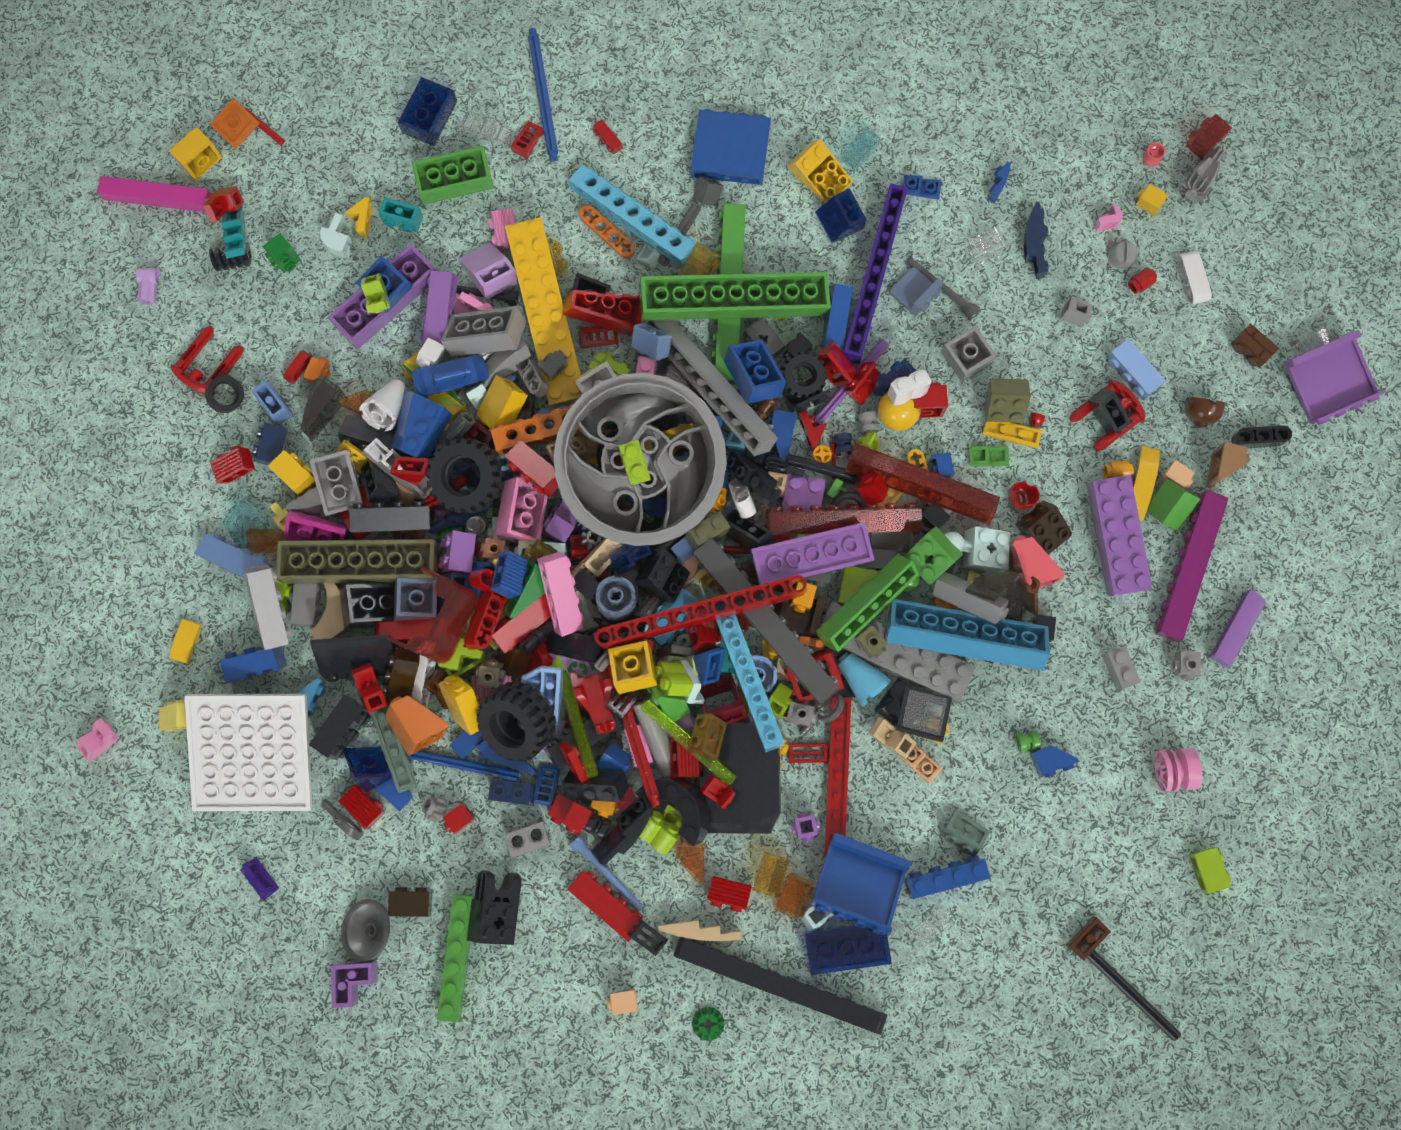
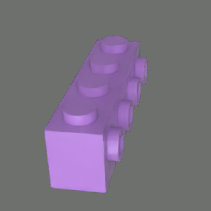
M431 270V274L428 277L429 291L425 298L427 308L426 313L423 315L425 325L424 331L421 333L422 345H424L427 338L442 344L441 339L451 314H454L458 276L453 272Z

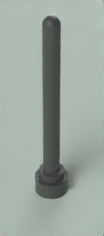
M913 258L907 259L908 265L919 270L931 282L934 283L938 279ZM943 284L941 288L943 293L962 307L965 316L971 320L973 315L979 312L980 307L975 303H967L948 286Z

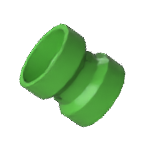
M1036 730L1030 731L1028 734H1016V742L1020 753H1025L1030 749L1033 751L1041 749L1040 737Z

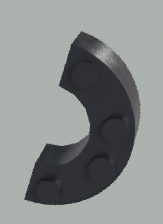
M669 776L654 780L660 796L658 797L659 801H670L680 811L682 827L679 834L693 847L702 843L709 830L710 812L707 801L701 791L693 783L683 778H671ZM644 786L635 793L638 797L641 794L646 795Z

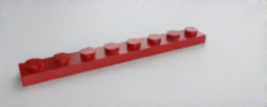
M837 697L831 698V713L836 708ZM843 698L844 707L841 714L835 720L830 721L824 856L827 854L831 838L835 833L846 837L852 698Z

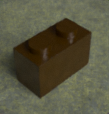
M395 887V891H389L388 915L406 917L431 916L433 891H427V887H415V891H407V887Z

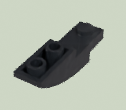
M732 450L727 459L726 468L742 485L749 486L767 506L774 507L782 492L777 486L778 481L751 459L736 450Z
M641 794L615 819L617 826L593 848L600 864L606 865L618 852L624 855L643 832L652 812V807L645 794Z

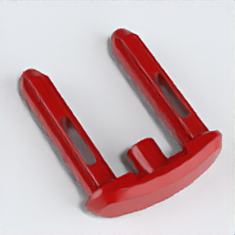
M212 326L204 328L176 364H171V371L188 388L202 395H205L206 388L213 379L219 376H226L243 355L244 350L241 345L233 347L205 384L199 382L204 376L199 370L194 368L187 375L185 370L213 336L214 328Z
M1109 380L1108 385L1103 389L1113 391L1117 396L1119 395L1121 398L1119 401L1124 410L1128 407L1130 408L1132 414L1128 418L1131 423L1118 434L1108 432L1098 439L1094 445L1095 451L1104 450L1139 422H1145L1146 414L1141 403L1125 385L1117 380ZM1088 400L1071 413L1069 417L1071 422L1080 421L1093 411Z

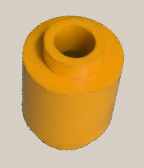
M1128 460L1109 462L1104 465V477L1108 479L1133 475V464H1130Z

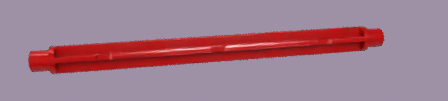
M609 664L606 667V670L611 679L613 692L615 695L617 693V690L615 689L613 684L611 665ZM622 693V694L617 698V700H616V701H617V704H618V703L621 701V699L626 695V693ZM628 699L619 708L620 712L628 705ZM630 708L622 720L647 798L650 800L652 808L661 805L658 798L660 796L632 709Z

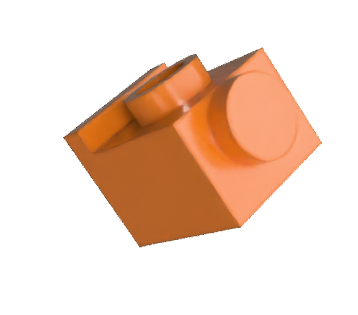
M312 357L303 378L311 384L325 388L324 379L327 380L330 376V361L319 357V359Z

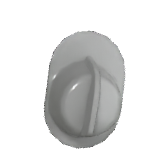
M1123 239L1121 242L1108 240L1109 265L1125 269L1137 263V246L1127 239Z

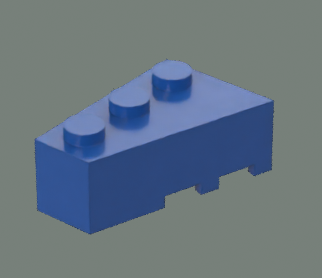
M254 646L244 649L242 654L237 655L236 652L225 654V658L219 661L226 683L255 675H263L269 671H279L287 665L282 646L264 650V648L256 649Z

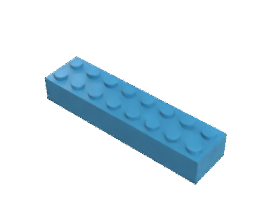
M893 599L887 618V643L1041 671L1044 670L1050 655L1048 626L1009 619H1001L997 624H994L970 612Z

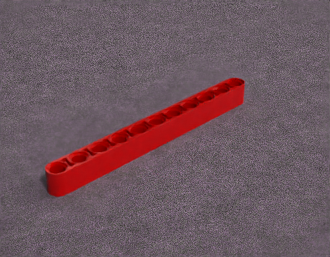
M795 575L607 626L597 630L595 641L601 648L610 649L798 598L806 593V580L800 575ZM800 582L803 584V588L795 590L792 585ZM780 587L784 592L781 595H775L773 590ZM756 593H763L764 598L761 601H757L754 599V595ZM743 598L745 603L742 606H737L734 604L735 600ZM723 603L726 607L723 611H717L715 609L716 605ZM703 608L707 611L706 614L701 617L697 616V610ZM684 613L687 615V619L685 621H677V616L679 614ZM667 619L668 623L664 627H659L658 621ZM642 624L648 625V630L645 632H639L638 629ZM623 629L629 630V634L625 638L619 637ZM603 635H610L608 642H600Z

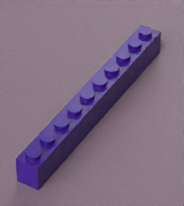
M892 183L889 186L843 353L852 363L860 364L908 187Z

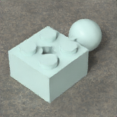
M975 526L965 530L964 539L957 532L944 534L953 545L963 552V568L993 573L1008 570L1010 532Z

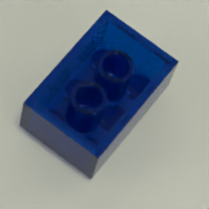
M421 77L397 122L401 132L435 146L457 103L454 90Z

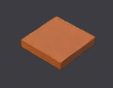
M232 98L209 125L236 149L260 122L237 100Z

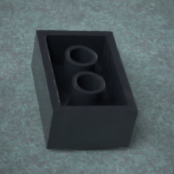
M395 583L345 585L340 590L344 629L375 627L376 623L394 621Z
M343 695L311 740L309 746L329 759H342L348 751L346 747L349 743L354 742L358 738L360 727L362 725L365 726L371 719L370 713L367 712L362 704L353 698Z

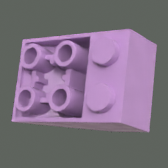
M490 242L458 259L486 300L518 283L515 268L507 257Z

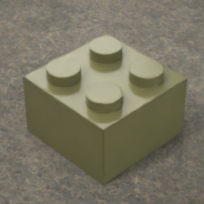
M990 379L984 403L986 422H1024L1031 397L1028 379Z

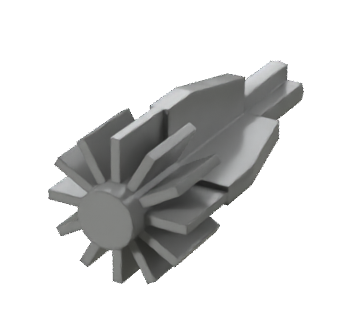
M1220 147L1216 148L1213 154L1206 157L1191 175H1187L1179 187L1181 189L1179 194H1185L1183 199H1189V203L1194 200L1195 204L1198 201L1203 202L1211 190L1209 186L1217 176L1220 168L1219 161L1225 154L1224 150H1221Z

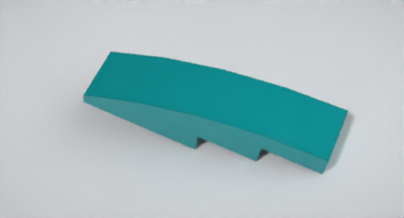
M241 206L238 211L224 213L221 224L224 229L223 240L225 242L224 253L227 259L245 255L246 231L244 212Z

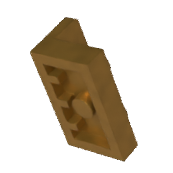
M713 714L697 715L688 752L699 753L711 761H717L727 723Z

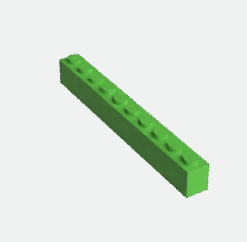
M724 203V210H720L719 221L723 222V227H719V239H722V245L718 244V256H721V262H717V273L743 274L746 204ZM740 318L714 319V325L718 326L717 332H713V343H717L716 349L712 351V361H716L715 368L731 385H737L724 363V358L729 346L739 344Z

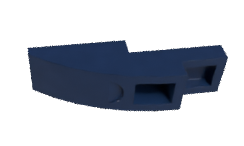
M1040 202L1035 203L1024 233L1025 263L1033 262L1036 279L1044 278L1049 270L1048 262L1044 259L1045 247L1043 244L1048 236V227L1044 224L1045 213L1044 209L1040 206Z

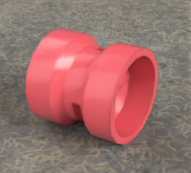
M1158 142L1151 143L1143 154L1144 163L1150 167L1157 166L1165 155V147Z

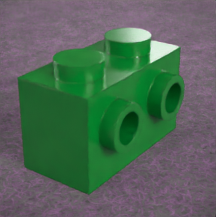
M281 233L262 246L266 251L264 255L276 270L280 269L283 273L292 271L296 264L301 261Z

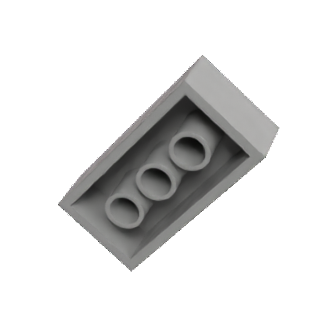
M517 306L451 314L441 343L445 346L451 357L515 350L518 348L526 321Z
M267 563L242 568L262 647L264 650L288 645V638H291L288 626L283 622L286 619L284 608L279 605V601L282 598L280 590L274 584L277 581L275 570L269 567Z

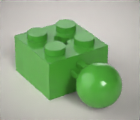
M937 526L929 531L904 556L913 561L920 575L902 592L908 593L916 590L920 583V576L931 585L963 555Z

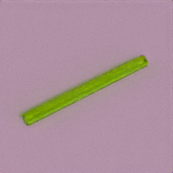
M562 670V694L587 777L592 778L598 775V771L566 670Z
M649 700L645 701L641 706V710L688 750L691 737ZM691 753L727 785H731L735 781L736 776L718 760L711 761L699 753Z

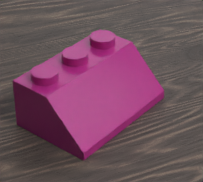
M290 510L286 517L283 539L288 541L345 540L348 527L339 521H331L322 517Z

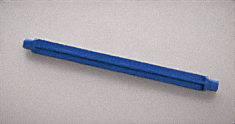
M530 28L528 39L547 154L550 161L555 162L558 160V149L539 35L535 28Z

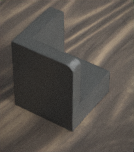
M700 176L694 198L701 204L717 206L723 185L716 179Z

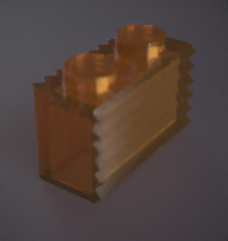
M790 872L774 910L796 920L799 916L803 917L807 907L804 905L806 898H811L815 888L812 887L813 882Z

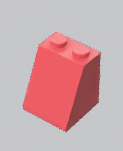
M1017 537L1014 539V542L1010 543L1009 561L1011 568L1014 572L1013 565L1016 564L1022 569L1020 580L1023 583L1026 582L1031 585V577L1034 576L1040 581V587L1055 584L1065 577L1064 572L1033 537Z

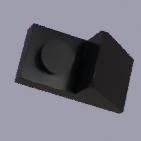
M582 568L574 576L575 586L573 587L597 607L596 591L600 583Z

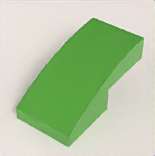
M987 445L969 447L970 466H1010L1008 446L989 447Z

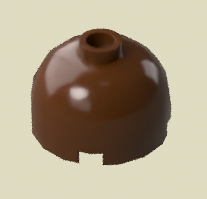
M1187 397L1185 413L1189 420L1196 422L1195 426L1207 427V424L1216 423L1221 419L1226 403L1217 400L1214 402L1205 398Z

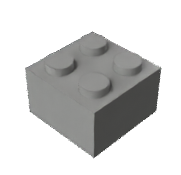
M977 326L972 327L946 343L941 351L961 382L991 365L997 357Z

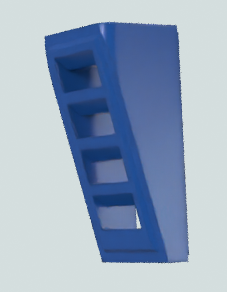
M541 764L533 803L552 806L555 800L560 769H557L555 766ZM544 771L555 772V775H544ZM542 779L553 780V784L543 783ZM541 786L552 788L551 792L541 790ZM539 795H548L550 798L549 800L539 798Z

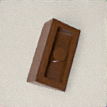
M1093 916L1066 946L1084 961L1111 931L1097 917Z

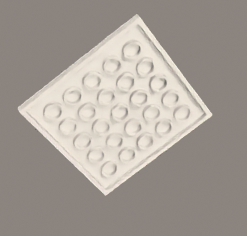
M187 694L184 696L192 811L312 810L307 694Z

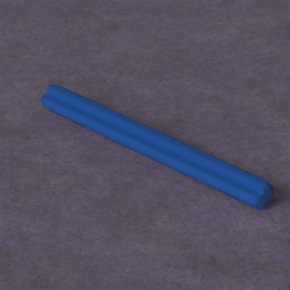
M422 750L408 756V759L518 781L520 774L518 770Z

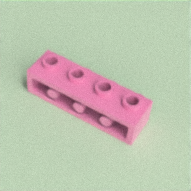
M556 552L538 558L537 561L554 632L563 637L582 630L584 619L578 608L579 598L574 591L575 580L570 574L569 568L571 563L568 556L561 552Z

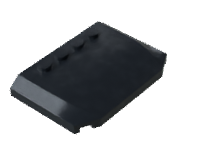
M746 713L747 718L726 725L717 761H711L699 754V762L702 764V771L699 777L700 788L713 774L728 784L736 793L732 802L725 809L703 794L710 812L708 833L771 834L781 814L780 747L765 753L751 713Z

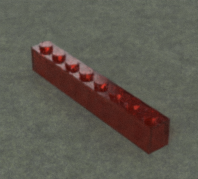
M855 443L845 471L860 477L865 474L879 472L889 488L990 525L996 513L1000 497L857 443Z
M869 503L866 504V507H859V504H848V507L830 504L829 508H821V505H810V508L792 505L791 509H783V506H774L771 509H766V528L772 531L773 535L817 534L864 522L868 533L921 531L922 508L916 506V503H904V506H897L896 503H885V506Z

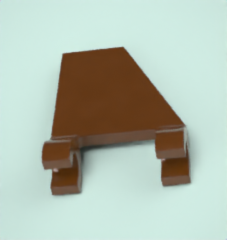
M1015 564L1013 565V574L1008 570L1004 574L1014 582L1023 607L1035 616L1038 614L1040 581L1032 576L1031 585L1026 582L1023 583L1020 580L1022 569Z

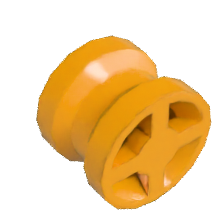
M825 445L817 446L813 451L812 460L829 464L832 456L831 450Z

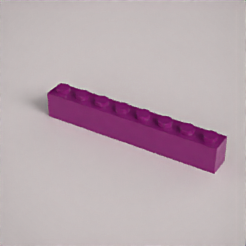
M1209 490L1197 496L1200 500L1196 504V511L1192 512L1189 522L1192 524L1190 529H1187L1184 534L1183 540H1186L1185 545L1178 552L1179 564H1176L1173 568L1172 575H1174V579L1167 586L1166 593L1169 594L1167 600L1162 602L1160 608L1163 613L1161 618H1158L1155 623L1156 635L1175 642H1180L1184 639L1229 499Z

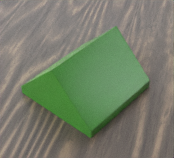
M1166 478L1150 501L1147 512L1162 524L1178 531L1200 498Z

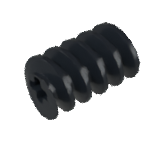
M246 243L245 255L228 259L224 253L225 246L223 247V252H221L219 247L216 248V253L213 252L212 248L209 249L210 261L216 271L228 270L229 267L235 269L236 266L243 268L244 265L250 267L252 254L248 243Z

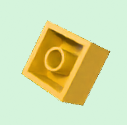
M197 127L189 131L181 141L175 143L169 150L179 165L195 181L222 158L213 143Z
M283 450L268 465L299 496L304 495L308 489L316 487L312 470L293 452L288 454Z
M647 640L608 649L613 684L618 694L658 686L652 650Z

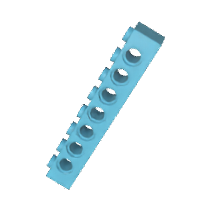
M582 164L569 179L570 187L574 192L682 269L696 254V246L693 239L683 236L676 227L669 226L662 217L655 216L649 208L639 205L635 198L625 195L621 188H615L608 179L598 176L592 168H587Z
M719 603L716 605L715 609L717 611H723L726 605L723 603ZM736 614L717 619V626L765 753L784 746L783 737Z

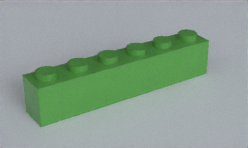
M897 554L816 631L823 644L839 652L920 575L913 561Z
M453 894L437 1020L451 1022L461 1020L471 941H467L471 902L474 899V895Z

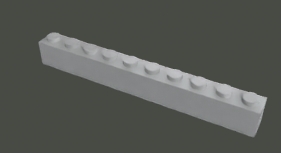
M674 320L642 321V323H646L672 336L668 358L754 456L769 452L778 439L777 436Z

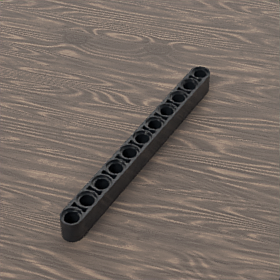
M684 937L679 938L673 954L674 957L873 1033L882 1034L888 1015L875 1011L873 1008L859 1005L846 998L843 999L836 996V994L822 991L807 983H801L791 977H785L770 969H764L759 965L751 962L748 963L741 960V958L722 953V951L706 947L704 944L693 940L690 941Z

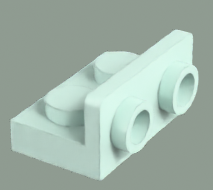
M680 660L686 674L690 676L693 683L689 696H683L684 700L689 704H703L705 700L700 693L701 683L688 661Z

